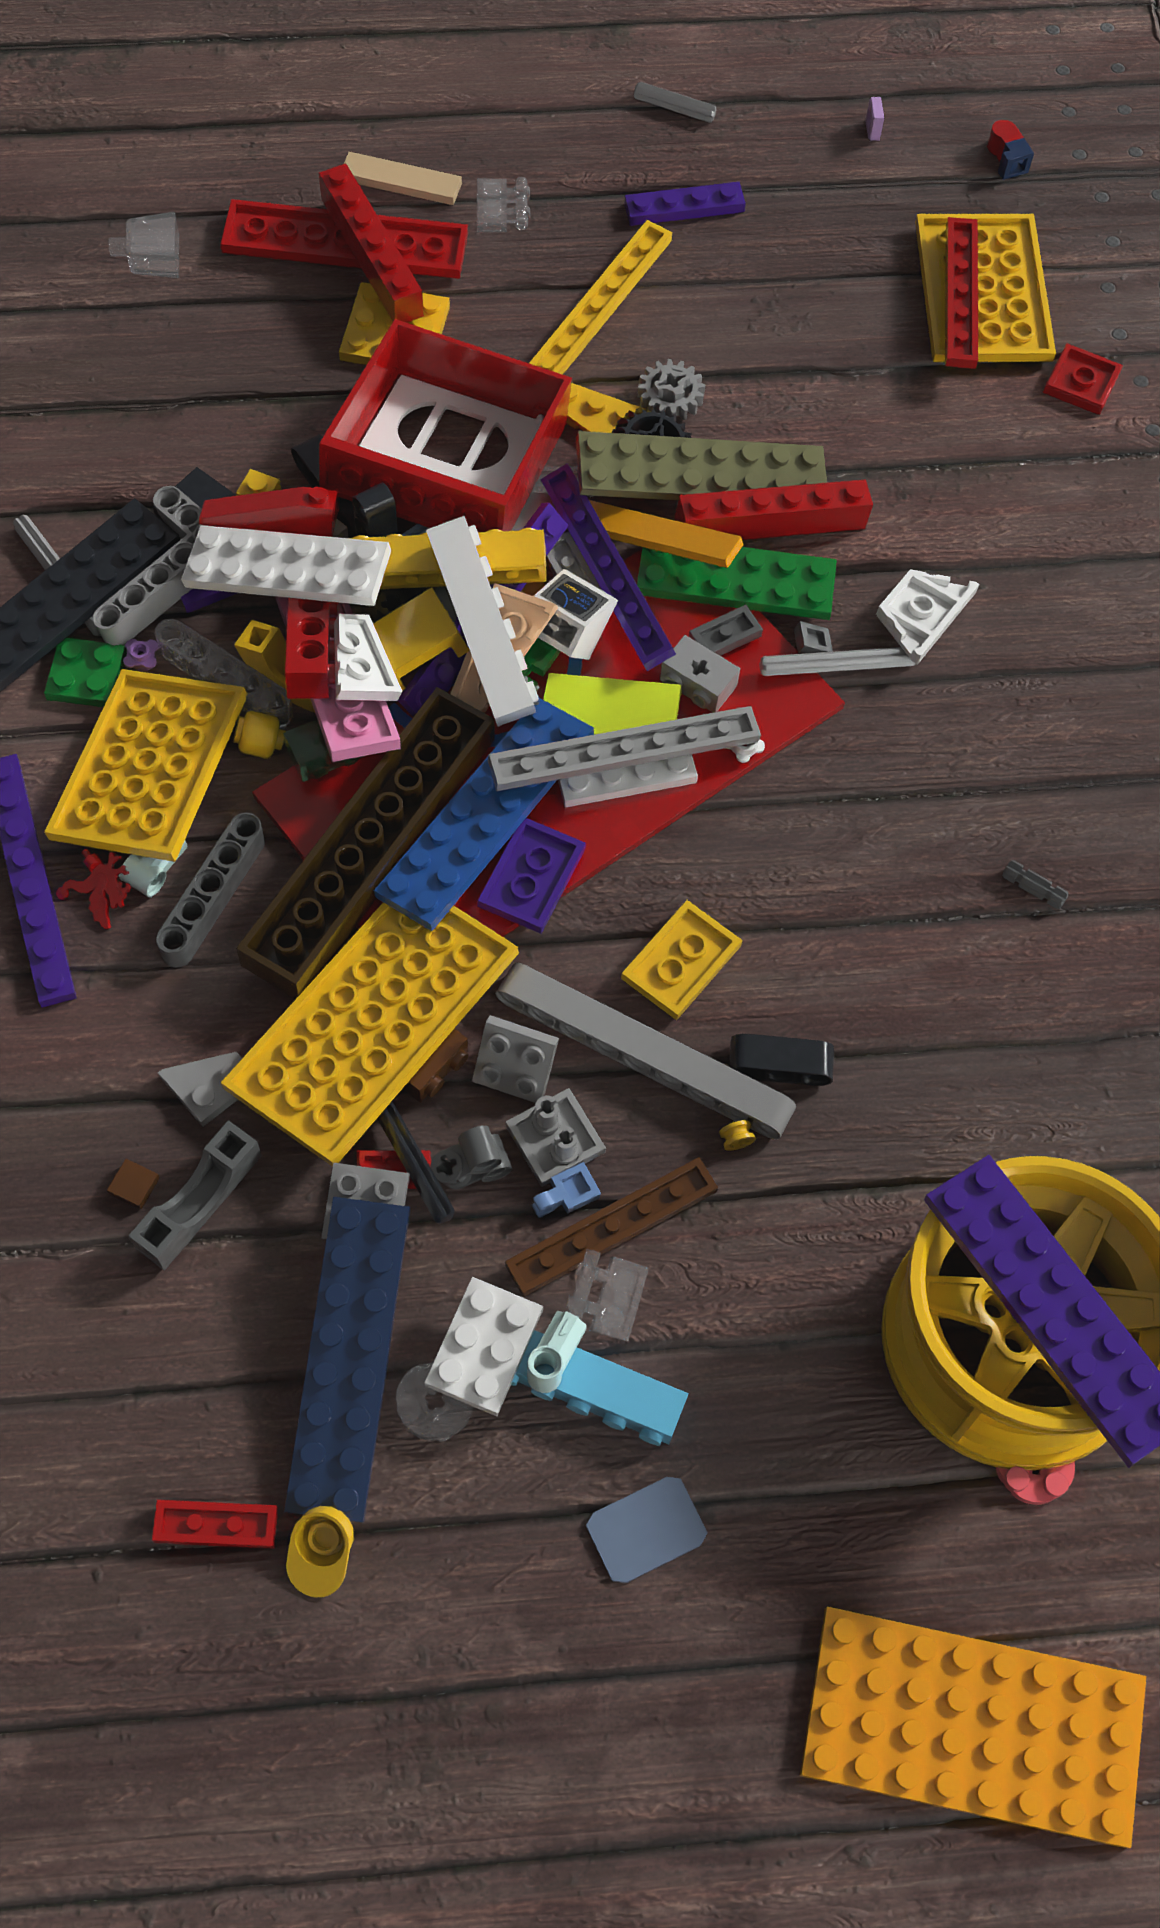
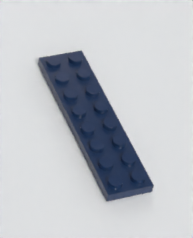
M333 1197L284 1512L304 1515L309 1509L318 1506H328L342 1511L350 1521H365L410 1214L409 1206Z

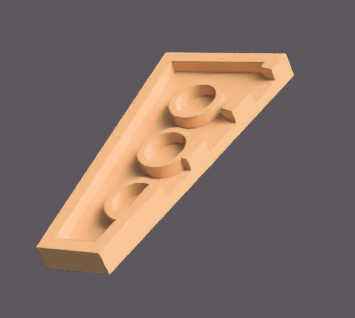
M494 583L493 588L498 587L504 603V607L499 608L502 619H510L516 638L510 639L514 651L521 649L524 657L555 614L558 606L543 599ZM469 651L465 656L451 695L485 713L490 704Z

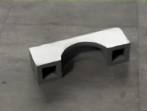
M228 1120L204 1148L195 1172L184 1187L168 1202L160 1206H154L128 1235L135 1249L165 1271L262 1157L258 1142Z

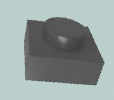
M802 621L794 628L798 654L833 652L828 628Z

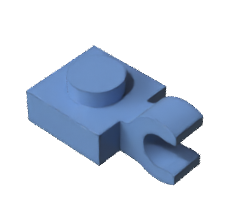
M582 1162L551 1177L550 1184L553 1189L533 1197L535 1203L532 1204V1207L538 1218L551 1213L560 1205H563L568 1214L599 1199L601 1192L585 1163Z

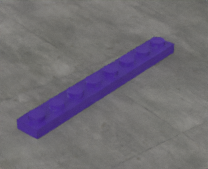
M569 464L563 465L540 479L558 513L568 524L567 529L601 590L618 600L613 611L646 670L649 671L676 655L586 495H580L579 482Z
M550 502L540 504L524 528L544 529L547 556L567 529L568 524ZM527 583L499 585L521 592ZM457 617V619L454 621V624L457 627L462 638L464 639L466 645L468 646L460 622ZM452 647L425 662L406 686V689L401 693L398 702L414 717L436 687L446 692L449 691L457 679L466 654L458 658Z
M17 754L1 757L0 839L38 1001L43 1008L76 999L77 996L20 761Z

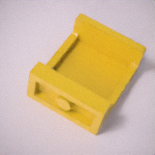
M432 587L373 623L402 691L406 688L400 679L401 677L446 649L452 647L458 658L470 651Z

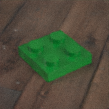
M65 638L56 648L44 692L46 699L104 707L124 667L123 659L127 655L125 645H111L104 642Z

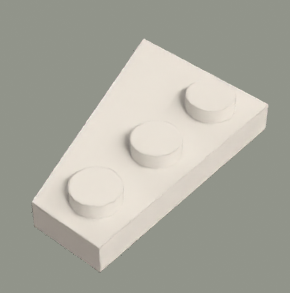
M339 614L334 622L336 700L398 701L402 689L370 616Z

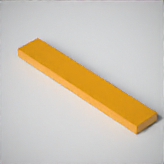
M589 500L608 535L613 540L725 568L729 567L743 546L741 536Z

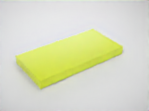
M549 673L543 700L594 727L595 735L677 720L681 685Z

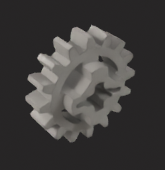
M668 359L667 365H662V363L656 361L655 369L647 366L645 375H640L637 397L640 398V406H648L650 408L653 405L657 413H660L665 408L666 416L672 417L676 414L681 419L687 420L688 412L695 415L697 407L703 405L705 384L702 383V375H694V366L687 369L684 368V361H680L678 365H673L671 359Z

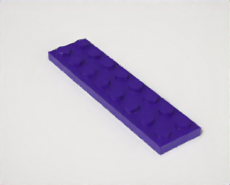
M987 1155L926 1194L924 1198L925 1203L1125 1465L1130 1468L1160 1446V1371L993 1158Z

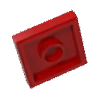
M1066 343L1045 385L1043 393L1100 415L1123 365Z

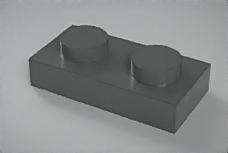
M744 605L690 630L689 637L721 656L761 637L763 628L747 605Z

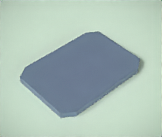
M665 1477L594 1512L586 1524V1528L611 1581L628 1583L700 1547L708 1533L682 1480L673 1477Z

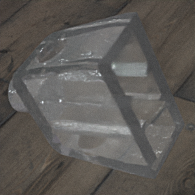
M175 212L127 220L126 237L109 238L110 256H127L130 272L133 274L179 278V229Z

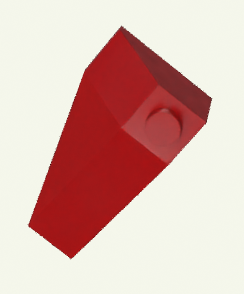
M297 487L209 499L204 501L199 517V525L333 537L340 507V498L337 491L326 490L322 487Z

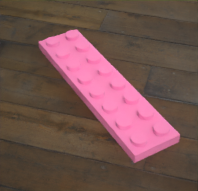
M275 596L287 630L288 598ZM337 602V615H331V617L337 618L339 614H353L349 603ZM329 684V698L311 699L332 762L401 749L400 737L386 701L336 700V684Z

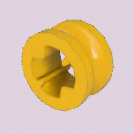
M750 1121L733 1122L719 1131L720 1137L726 1139L724 1143L726 1151L744 1148L756 1140L755 1134L749 1132L751 1128Z

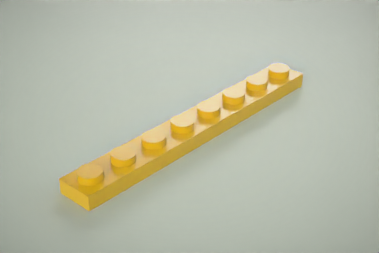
M646 220L529 364L564 374L670 244L672 232Z

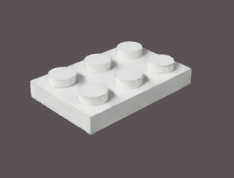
M472 1277L426 1378L425 1386L494 1416H498L543 1312V1306Z

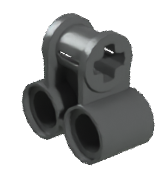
M486 1125L477 1126L463 1132L458 1137L459 1143L438 1152L432 1159L430 1166L438 1181L455 1190L463 1189L479 1180L491 1182L508 1175L512 1171V1166L498 1134H491L489 1127Z

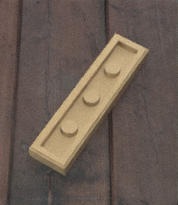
M348 152L344 164L348 165L359 185L454 205L462 185V176Z

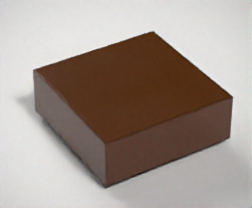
M125 1159L109 1185L107 1192L109 1195L141 1210L160 1177L157 1173Z

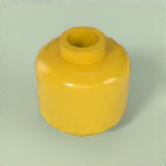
M248 711L244 717L239 716L233 742L238 743L239 751L243 754L268 759L272 756L274 749H282L285 730L279 729L280 722L276 716Z

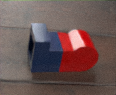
M1009 120L994 122L987 148L992 154L997 156L1000 162L998 174L1002 180L1028 173L1034 156L1033 150L1013 122Z

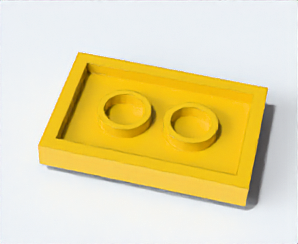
M686 900L622 972L621 979L675 1020H678L737 952L743 940Z

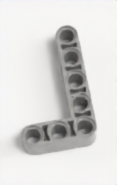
M174 486L160 488L154 494L153 503L161 520L179 535L180 541L94 612L93 623L105 643L125 645L128 640L133 639L180 600L184 594L193 589L185 588L181 578L200 528L199 517L202 509Z

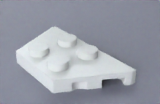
M910 569L880 604L876 615L913 663L918 665L975 595L979 584L974 581H969L968 586L950 583V577L929 575L926 572Z

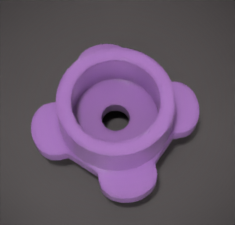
M130 639L126 642L127 656L123 659V662L127 668L144 672L156 666L155 652L159 649V646L155 640L144 642Z

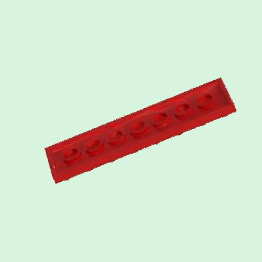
M231 199L221 240L222 253L361 268L327 209ZM377 215L412 274L460 279L468 237V224Z

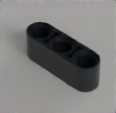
M736 1034L731 1037L729 1067L754 1080L810 1086H825L833 1082L834 1045L829 1042L757 1034Z

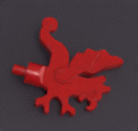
M88 849L82 851L85 857L83 863L89 869L91 875L84 881L70 879L64 882L63 886L57 889L56 895L59 899L64 900L68 898L70 894L68 890L71 888L79 893L89 894L92 892L89 897L91 904L88 909L93 913L94 921L100 922L103 928L110 929L109 904L113 909H116L118 905L120 908H123L124 899L127 897V892H130L131 889L129 883H126L125 888L122 887L123 882L118 881L117 877L121 873L128 875L129 871L125 870V865L114 869V864L121 859V856H115V853L110 852L109 861L105 865L96 853L91 854Z

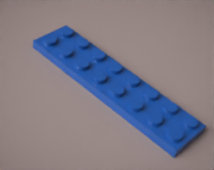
M539 698V704L534 705L536 713L520 718L490 754L594 735V727ZM487 757L375 888V897L430 931H433L557 780L496 791Z

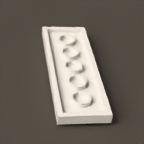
M200 525L181 580L185 588L374 606L391 554V547L389 542Z

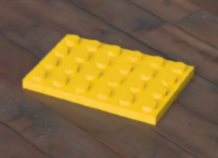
M917 214L915 227L933 362H945L946 223L948 217L978 219V362H1053L1056 349L1034 214Z
M122 669L44 833L51 841L175 862L248 697L245 687Z

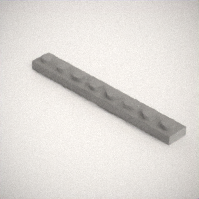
M747 706L492 753L488 756V764L496 791L755 743L759 741L761 733L752 707Z

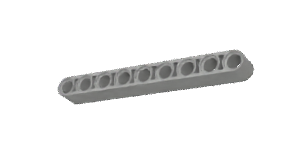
M513 963L495 993L496 997L508 1007L736 1122L742 1120L750 1121V1129L768 1138H781L796 1109L794 1101L786 1095L522 963Z

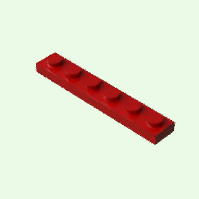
M948 217L946 223L945 366L976 369L978 363V219Z

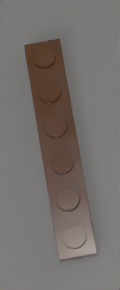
M700 1157L513 1256L505 1261V1266L520 1293L525 1297L715 1194L718 1186Z

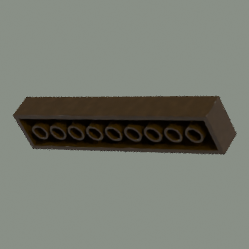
M436 687L399 735L401 749L386 752L237 946L236 950L241 966L296 999L330 962L377 899L374 893L375 888L443 810L495 740L494 718Z

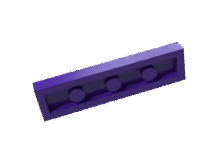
M740 181L625 195L624 199L630 226L642 225L646 220L659 223L745 212L746 206Z

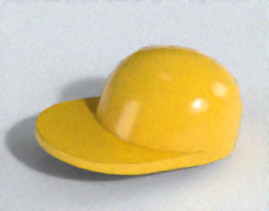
M318 1506L309 1509L296 1522L293 1528L286 1569L291 1583L305 1595L316 1598L329 1596L344 1581L354 1536L353 1526L349 1518L342 1511L328 1506Z

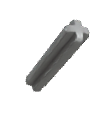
M638 82L634 90V98L708 123H711L716 115V106L651 84Z

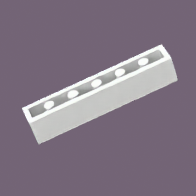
M465 516L427 529L428 538L497 726L536 713L533 702L539 701L533 681L526 683L522 671L528 668L521 649L514 651L510 639L516 638L510 619L503 620L499 608L504 607V603L498 587L491 589L487 577L492 576L493 573L487 557H479L476 546L482 543L475 525L468 527Z

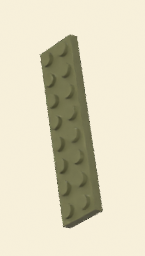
M578 431L576 436L580 495L679 500V495L827 483L823 446Z

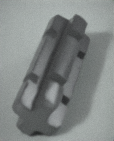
M1011 860L1002 875L1005 879L1013 884L1017 881L1020 883L1018 887L1041 900L1046 898L1048 900L1047 904L1056 909H1060L1069 894L1066 890L1059 886L1056 888L1052 887L1051 881L1030 869L1027 871L1023 870L1024 866L1015 860Z

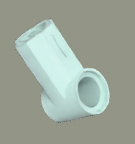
M184 841L177 859L187 849L186 841ZM132 854L123 863L126 866L125 870L129 871V874L124 875L121 873L119 878L147 897H152L163 886L167 876L166 872L175 862Z
M557 1311L539 1345L530 1353L527 1365V1380L535 1391L550 1393L560 1385L562 1374L587 1329V1325L578 1316L567 1311ZM541 1364H548L555 1371L549 1375H543L538 1373L535 1368Z

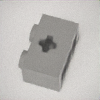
M684 635L673 648L676 655L662 662L660 680L668 684L681 685V693L690 698L695 705L715 713L737 687L741 668Z

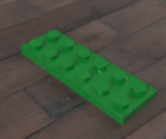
M642 547L637 586L643 596L740 608L747 605L749 610L830 620L837 559L742 547L729 567L725 568Z

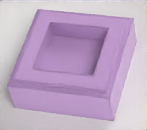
M871 97L869 99L865 120L870 141H880L884 122L881 97Z

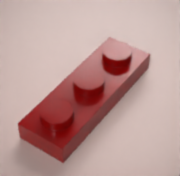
M157 1500L152 1541L165 1544L274 1549L278 1507L277 1505Z

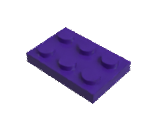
M526 818L511 837L478 899V907L542 934L585 851L586 843Z

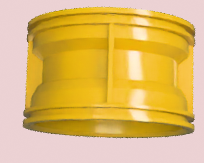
M1025 1156L997 1161L996 1164L1084 1276L1092 1262L1106 1277L1113 1288L1093 1287L1160 1371L1159 1215L1132 1189L1112 1176L1085 1164L1047 1156ZM930 1209L916 1234L911 1249L901 1261L891 1280L882 1312V1345L886 1364L893 1383L908 1409L933 1436L951 1449L980 1463L998 1468L1010 1469L1019 1466L1025 1470L1032 1471L1051 1469L1070 1464L1099 1449L1107 1442L1106 1438L983 1278L939 1276L943 1260L957 1246V1243ZM984 1305L996 1307L1001 1317L995 1318L990 1316L986 1312ZM939 1318H948L975 1326L981 1332L990 1335L974 1377L964 1368L950 1349L944 1337ZM1005 1339L1015 1340L1020 1345L1021 1352L1011 1351L1007 1347ZM1035 1364L1038 1368L1048 1371L1062 1386L1071 1405L1040 1407L1016 1402L1007 1397L1032 1365Z

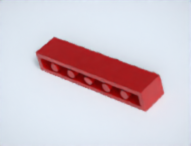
M345 163L319 172L321 200L392 321L397 319L407 323L424 317L422 289L348 165Z
M866 479L679 495L674 520L741 536L742 540L865 529L873 502Z

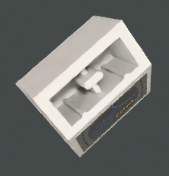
M563 569L534 595V597L558 606L557 611L538 638L569 657L589 660L618 600L572 572Z

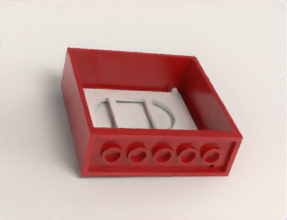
M394 319L319 443V487L337 491L339 497L352 501L353 496L383 482L394 497L397 517L432 528L465 516L468 527L475 525L477 532H486L492 529L512 531L566 426L572 377ZM426 406H435L411 448H407L398 435V426L401 420L413 410ZM447 409L485 421L461 466H455L421 454ZM495 427L500 428L508 441L507 453L493 466L472 470Z

